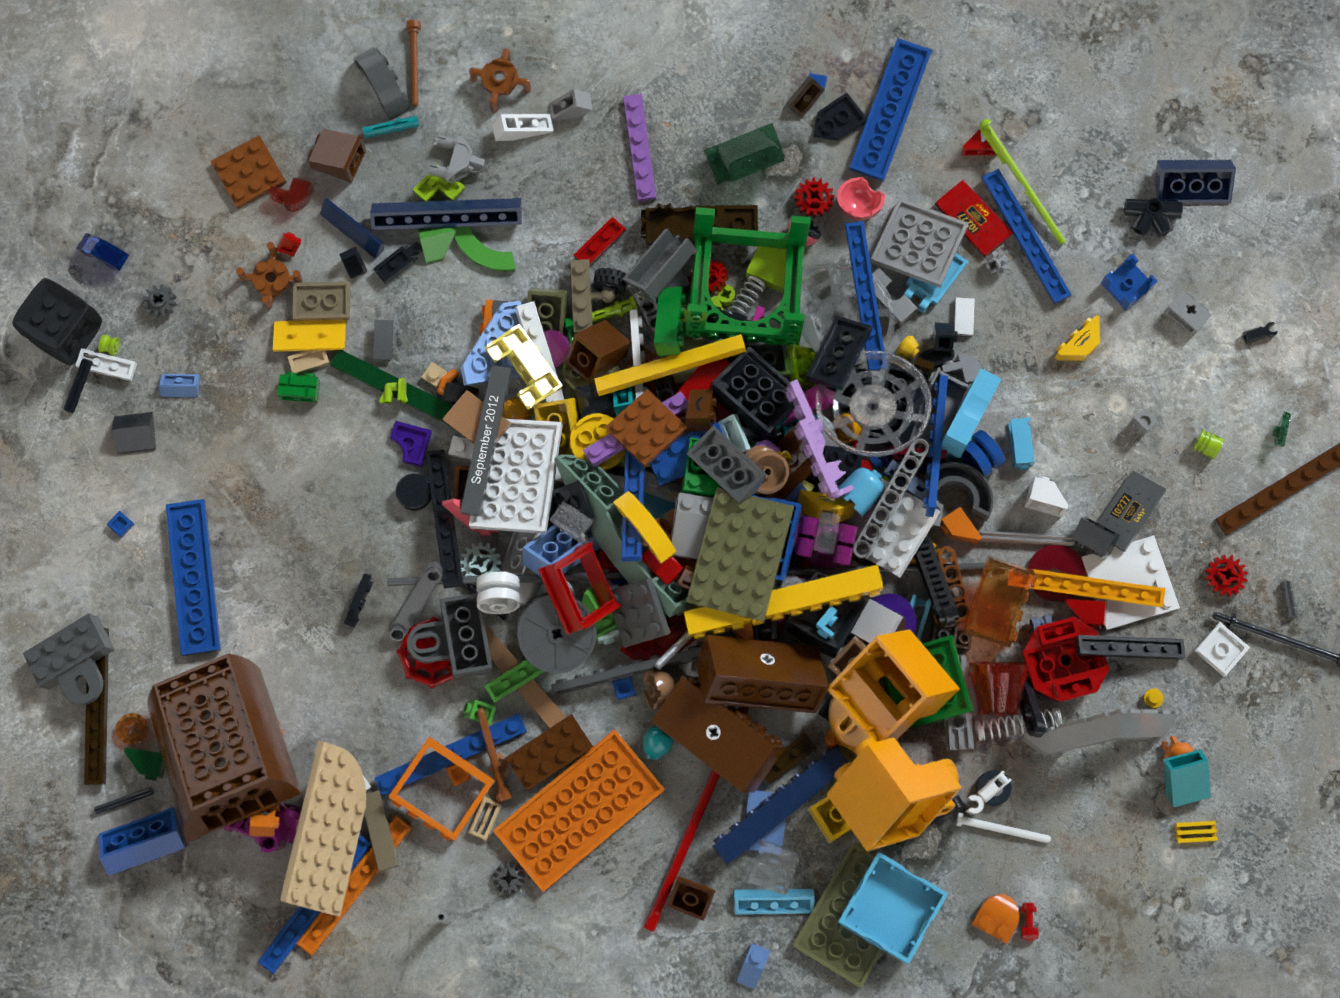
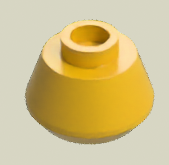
M906 336L896 349V356L906 360L914 359L920 351L918 349L919 344L913 336Z

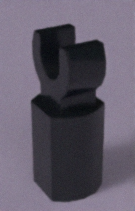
M1274 322L1267 323L1265 327L1260 326L1243 332L1242 336L1245 343L1249 344L1264 339L1266 336L1271 338L1276 336L1278 331L1271 332L1269 330V327H1272Z

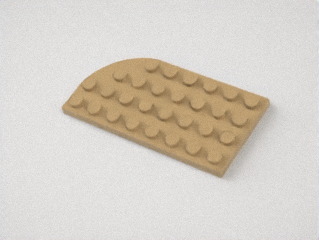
M318 741L280 901L340 917L366 809V786L361 768L353 755L344 748L324 741Z

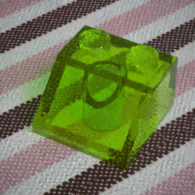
M794 344L789 345L787 355L790 382L797 379L803 392L816 385L821 386V384L806 379V375L817 355L814 349Z

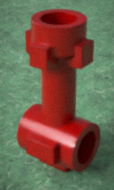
M1022 903L1021 912H1025V927H1021V939L1034 941V939L1039 938L1038 927H1033V912H1037L1034 903Z

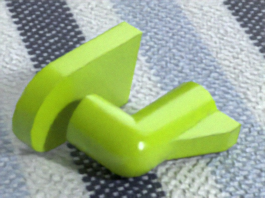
M399 378L398 382L385 384L379 403L391 404L393 391H398L397 400L402 404L408 402L405 378Z

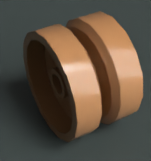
M763 445L754 446L747 450L745 455L767 474L757 491L763 494H770L780 490L787 482L789 476V465L786 459L770 447Z

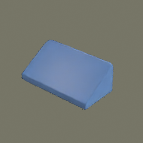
M161 374L158 386L160 396L198 397L200 375Z

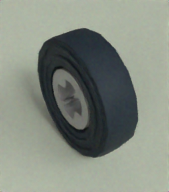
M990 770L983 773L977 780L976 791L978 792L1001 771ZM998 779L994 781L997 786L1000 787L1002 785ZM1011 782L985 804L996 806L1006 802L1011 795Z

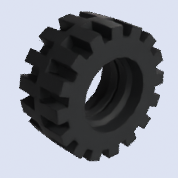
M598 268L595 270L593 286L598 291H602L604 288H612L615 294H622V292L626 291L627 286L623 281L626 273L615 268Z

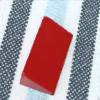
M650 549L642 555V561L666 585L674 582L684 569L673 556L661 564Z

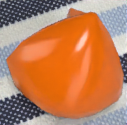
M1175 736L1169 737L1171 740L1170 746L1168 741L1161 742L1165 751L1163 759L1194 751L1189 743L1178 742Z

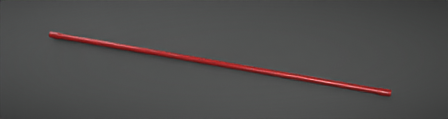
M875 398L874 402L872 403L871 414L877 398ZM869 420L861 423V433L854 440L851 448L861 449L866 438L865 432ZM825 532L821 533L818 536V545H820V542ZM804 557L800 567H810L811 563ZM796 575L799 579L806 577V575ZM779 622V638L784 629L785 622ZM770 634V637H769V639H768V641H771V642H778V640H779V639H772L771 634ZM739 706L738 711L740 713L742 711L747 713L750 707ZM713 769L655 904L643 928L654 932L657 927L662 910L720 778V775Z

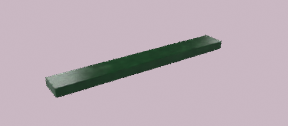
M338 350L330 363L331 367L381 392H384L386 383L398 382L399 378L343 350ZM406 382V395L408 399L406 404L445 423L443 418L453 405ZM393 391V398L398 399V391Z

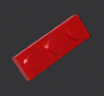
M612 216L573 255L576 260L589 259L591 266L626 232V228Z

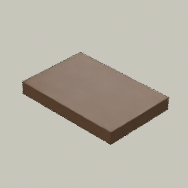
M466 390L445 415L443 421L475 445L484 402ZM504 417L501 418L497 441L512 425Z

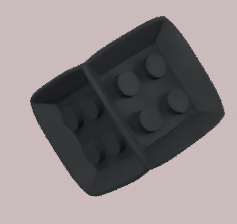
M43 278L33 288L17 310L12 321L13 327L23 337L53 358L69 366L77 361L81 348L86 349L102 324L101 316L92 306L88 305L82 298L48 278Z
M815 572L809 581L829 576ZM861 596V600L854 602L844 600L841 601L842 604L833 606L837 610L836 617L838 619L831 627L827 626L834 633L832 639L829 637L823 638L817 633L818 629L816 628V624L830 608V604L822 606V609L817 611L803 610L802 614L791 616L790 613L789 619L785 621L784 629L808 646H817L819 652L835 658L855 626L867 601Z

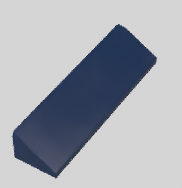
M325 198L320 211L321 216L376 259L384 251L383 242L332 201Z

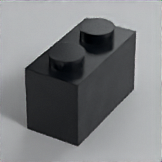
M1083 517L1080 519L1071 538L1076 541L1075 544L1082 548L1088 547L1093 550V554L1103 557L1111 554L1120 535L1088 517Z

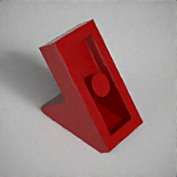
M980 129L963 145L961 150V156L996 155L987 140L981 142Z

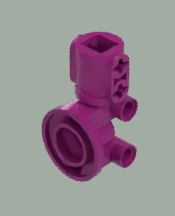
M802 516L799 519L792 553L794 551V554L804 556L808 562L817 567L833 568L841 564L850 566L858 527L848 525L845 521L835 525L820 523L817 518ZM823 532H829L834 536L835 543L830 549H822L817 543L818 536Z
M284 802L280 803V809L275 814V817H279V829H274V837L250 836V816L248 820L245 818L224 827V830L230 833L236 831L255 839V843L259 844L263 852L279 851L284 849L287 842L294 844L302 808Z

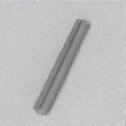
M995 531L979 532L982 537L980 542L1064 545L1072 547L1075 542L1070 535Z

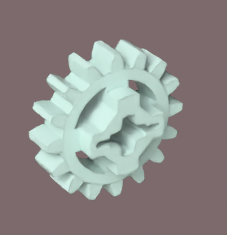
M479 542L477 547L472 543V549L466 547L467 554H461V557L464 559L460 561L461 566H464L461 568L462 573L467 572L465 576H481L490 572H500V569L497 567L502 565V562L497 560L500 558V554H495L497 551L495 547L490 550L489 543L485 547L482 542ZM480 551L487 552L488 555H483ZM473 554L474 557L472 561L468 562L470 556ZM478 560H481L484 566L480 567ZM493 564L492 569L488 572L489 565ZM477 571L481 573V575H476L472 572Z

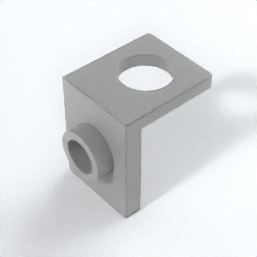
M1143 409L1130 421L1129 425L1136 434L1143 437L1158 421L1146 409ZM1143 416L1148 417L1150 425L1147 426L1140 418Z

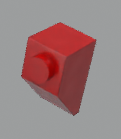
M1066 599V604L1083 623L1093 629H1101V626H1106V601Z

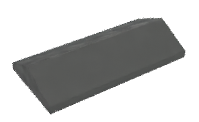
M714 425L687 453L739 504L755 494L767 476L760 467Z

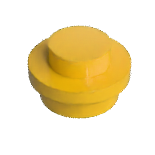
M1149 689L1144 694V702L1148 707L1157 708L1164 701V696L1158 689Z

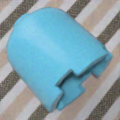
M858 468L838 487V490L853 485L854 490L841 497L846 501L851 499L856 504L854 507L855 511L863 517L884 493V485L880 480L882 476L875 469L870 471L867 468Z

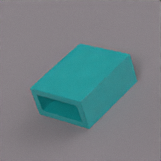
M1201 749L1163 759L1166 796L1173 808L1211 798L1209 762Z

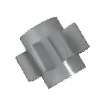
M994 251L990 254L991 256L985 259L987 261L986 268H988L991 274L997 272L998 275L1004 273V270L1009 268L1007 265L1009 258L1004 255V252L998 254Z

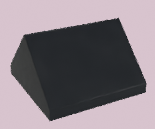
M153 412L114 416L111 430L118 454L156 449Z

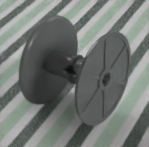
M547 592L534 597L523 607L516 623V638L523 655L533 666L549 673H565L578 668L591 655L596 642V625L594 623L586 629L567 635ZM574 597L582 617L589 614V610ZM557 629H558V630H559V634H556V633H555V634L553 635L552 630H557Z

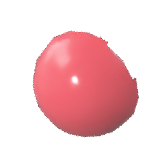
M857 177L847 180L840 186L837 193V202L841 211L847 217L856 221H866L878 215L884 205L885 194L880 190L878 192L873 191L869 187L868 181L863 177Z

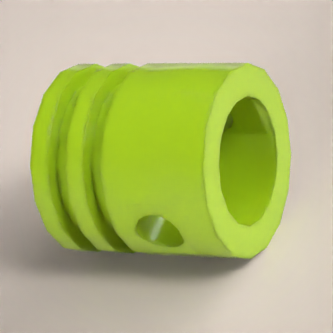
M1202 429L1193 446V450L1198 449L1197 452L1200 453L1202 451V454L1215 459L1224 439L1213 433L1209 434L1210 432H1205Z

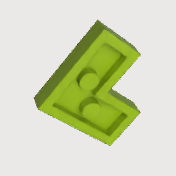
M427 174L412 190L424 202L430 201L439 191L452 201L461 195L465 190V186L459 181L454 183L446 182L445 178Z

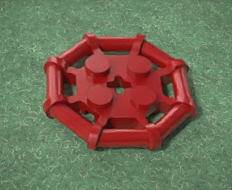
M436 616L411 626L402 640L399 649L396 650V654L399 656L405 671V677L429 686L430 689L453 680L451 667L449 666L450 660L434 663H421L415 660L417 665L412 669L407 655H410L407 650V640L410 632L416 626L442 621L437 619ZM434 638L418 640L415 645L418 649H426L436 646L437 642ZM419 669L428 671L430 673V678H427L416 672ZM447 669L450 672L435 678V673Z

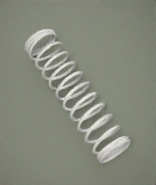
M748 276V282L744 283L745 288L740 289L741 294L736 295L737 300L732 301L733 306L728 307L729 313L732 314L730 308H734L740 314L747 316L746 312L735 307L734 302H738L744 308L751 310L750 306L739 301L737 297L743 296L748 302L755 304L753 299L743 295L741 291L747 290L752 296L759 298L757 293L747 289L745 285L751 284L756 290L763 292L766 288L765 284L754 276ZM708 338L707 343L710 344L711 342L714 343V342H717V341H716V340H710V339Z
M1056 707L1050 713L1046 709L1043 715L1046 728V711H1048L1051 717L1052 727L1056 725L1058 728L1062 724L1060 710ZM1015 714L1013 720L1009 715H1007L1005 721L1000 716L998 719V724L994 718L991 719L990 724L986 719L983 720L982 725L979 720L975 721V732L977 740L979 742L983 739L984 741L986 740L984 733L985 721L988 724L991 739H993L992 720H994L997 726L999 738H1001L1000 718L1004 723L1007 737L1009 736L1007 729L1008 717L1010 718L1011 723L1013 725L1014 735L1016 736V716L1020 722L1022 734H1024L1022 715L1020 719V717L1017 714Z

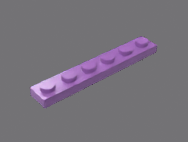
M642 94L623 96L638 202L656 200Z
M682 392L662 402L677 417L687 412L688 400ZM609 434L585 448L583 452L592 466L596 467L625 448Z

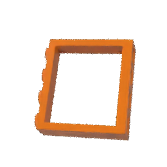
M429 736L389 795V798H391L390 803L400 808L403 806L408 810L407 814L414 819L419 817L424 820L423 825L433 830L436 828L441 832L440 836L447 841L451 839L455 841L495 780ZM429 747L485 784L454 832L397 795Z

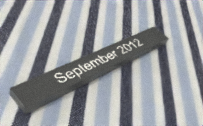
M493 365L491 367L460 510L461 514L481 516L511 376V368Z

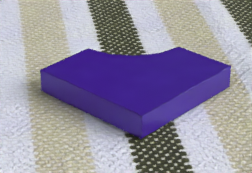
M395 421L390 440L396 442L402 448L403 463L422 468L425 452L432 436V430Z

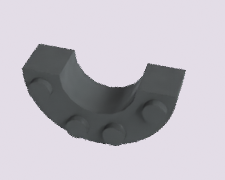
M372 47L353 58L361 74L367 78L389 120L409 110L407 105L409 99L405 92H401L396 82L398 80L396 73L393 69L389 70L387 66L389 62L385 55H381L378 48Z
M949 462L941 464L938 491L951 486L962 489L970 498L971 508L969 513L987 522L993 509V493L984 475L977 469L964 463ZM925 474L921 481L924 483L926 480H929V475Z

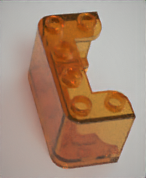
M988 555L970 607L969 617L965 622V633L1007 647H1011L1012 643L1015 644L1018 637L1015 626L1022 619L1023 611H1021L1023 603H1027L1030 594L1027 590L1030 587L1034 588L1037 580L1034 570Z

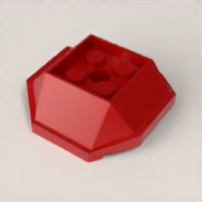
M1076 617L1037 626L1022 651L1034 691L1058 703L1097 693L1109 671L1106 657L1077 656L1075 637L1077 635L1099 636L1098 631L1081 622ZM1066 657L1069 660V666L1062 665L1060 658Z

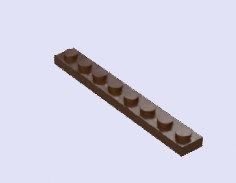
M1340 443L1216 518L1215 520L1224 534L1228 535L1339 467Z

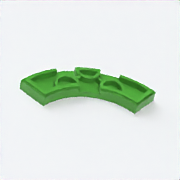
M470 226L451 227L457 230L454 235L457 245L474 263L493 271H515L512 252L495 251L484 246L474 236Z

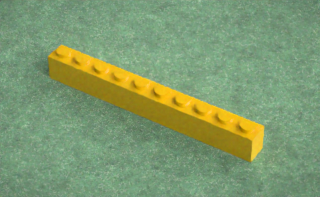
M878 565L772 590L765 620L772 618V621L784 618L783 615L790 613L791 616L800 615L803 613V610L807 609L817 611L822 609V606L828 604L832 607L842 604L841 601L849 600L854 602L861 600V596L869 595V597L878 596L881 594L880 592L884 591ZM706 607L684 611L689 635L695 639L704 638L707 633L714 632V635L726 632L725 629L732 627L733 630L742 629L745 627V624L749 623L753 625L764 623Z

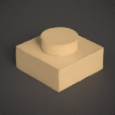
M432 362L421 377L424 381L438 388L440 378L448 372Z

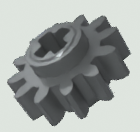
M161 284L160 289L153 285L152 292L148 289L146 290L148 297L143 296L142 298L147 303H144L143 307L148 309L149 315L154 313L155 317L159 318L160 314H162L166 318L167 311L173 313L171 306H177L176 302L173 301L177 297L172 293L170 287L165 290L164 285Z

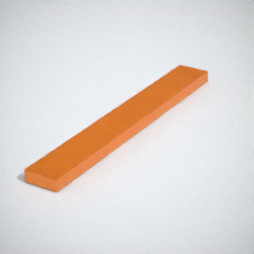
M397 815L389 824L395 850L412 829L411 826ZM373 846L350 874L340 917L320 912L296 943L311 956L316 953L379 872Z

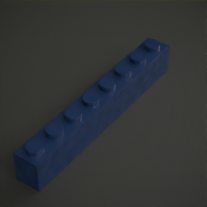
M521 198L372 203L370 211L372 230L522 225Z
M837 747L833 750L830 748L826 749L820 754L822 759L818 762L815 760L811 761L805 766L807 771L802 775L800 772L790 778L792 783L787 787L784 784L775 790L777 795L772 799L769 796L759 803L762 807L757 811L752 809L745 814L746 819L741 824L739 821L735 822L729 827L731 832L726 836L722 833L713 840L715 844L712 848L726 866L835 779V772L843 765L849 763Z

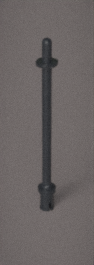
M1218 612L1212 615L1213 619L1228 624L1227 628L1229 630L1235 626L1335 661L1337 666L1340 667V654L1236 619V613H1233L1231 617Z

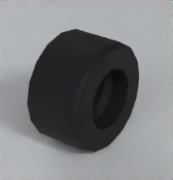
M447 382L443 401L455 404L466 390L478 398L479 389Z

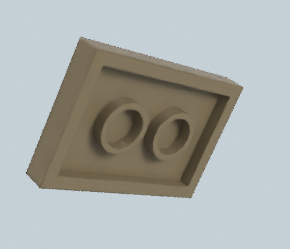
M349 281L293 283L294 321L350 319Z

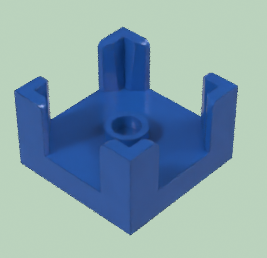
M1133 253L1115 271L1109 272L1101 282L1102 286L1125 311L1153 289L1158 282L1152 274L1147 278L1136 266L1139 260Z

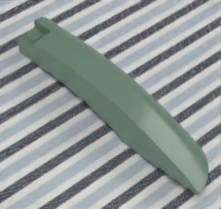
M575 455L556 456L554 460L565 485L580 480L594 515L590 531L628 583L631 584L652 577L663 612L669 617L676 614L680 616L684 611L690 609L693 604L687 603L689 590L677 585L679 576L674 582L666 585L643 561L622 562L623 515L613 502L624 494V490L598 465L593 467L589 460L576 459ZM643 544L642 555L649 549V547Z

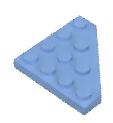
M520 301L502 303L460 367L464 386L487 383L492 365L511 368L510 379L521 378L507 357L494 363L484 348L509 329L520 324L515 310L516 306L521 305Z

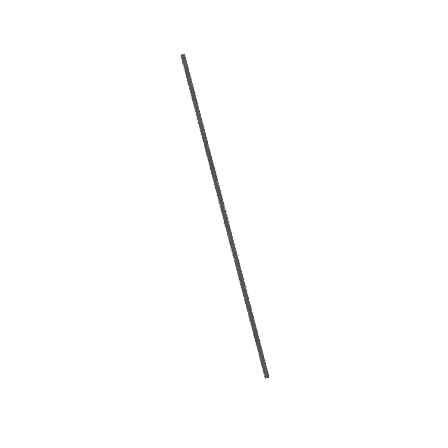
M1007 562L958 563L960 571L1008 569ZM917 564L908 565L904 572L920 571ZM870 566L788 568L787 574L814 575L815 572L825 575L841 574ZM878 566L880 573H890L889 571ZM603 572L606 580H626L620 572ZM564 573L566 581H589L586 573ZM537 574L516 575L520 582H543L542 578ZM462 576L463 584H476L477 578L480 576ZM419 577L387 578V586L415 585ZM442 578L437 585L443 584Z

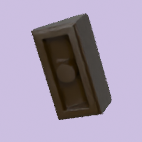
M807 77L785 105L802 118L825 89L813 78Z

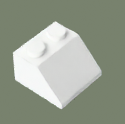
M1039 476L1035 477L1029 485L1024 507L1062 517L1068 509V504L1055 482L1050 481L1047 477Z

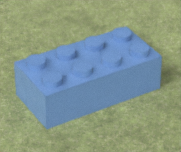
M560 520L550 527L546 534L539 535L523 547L522 564L540 576L538 569L556 563L576 551L575 547L578 545L592 542L593 545L591 546L594 551L600 548V545L591 531L588 540H585L575 530L571 531L568 529L564 521ZM580 558L562 568L563 574L581 562Z

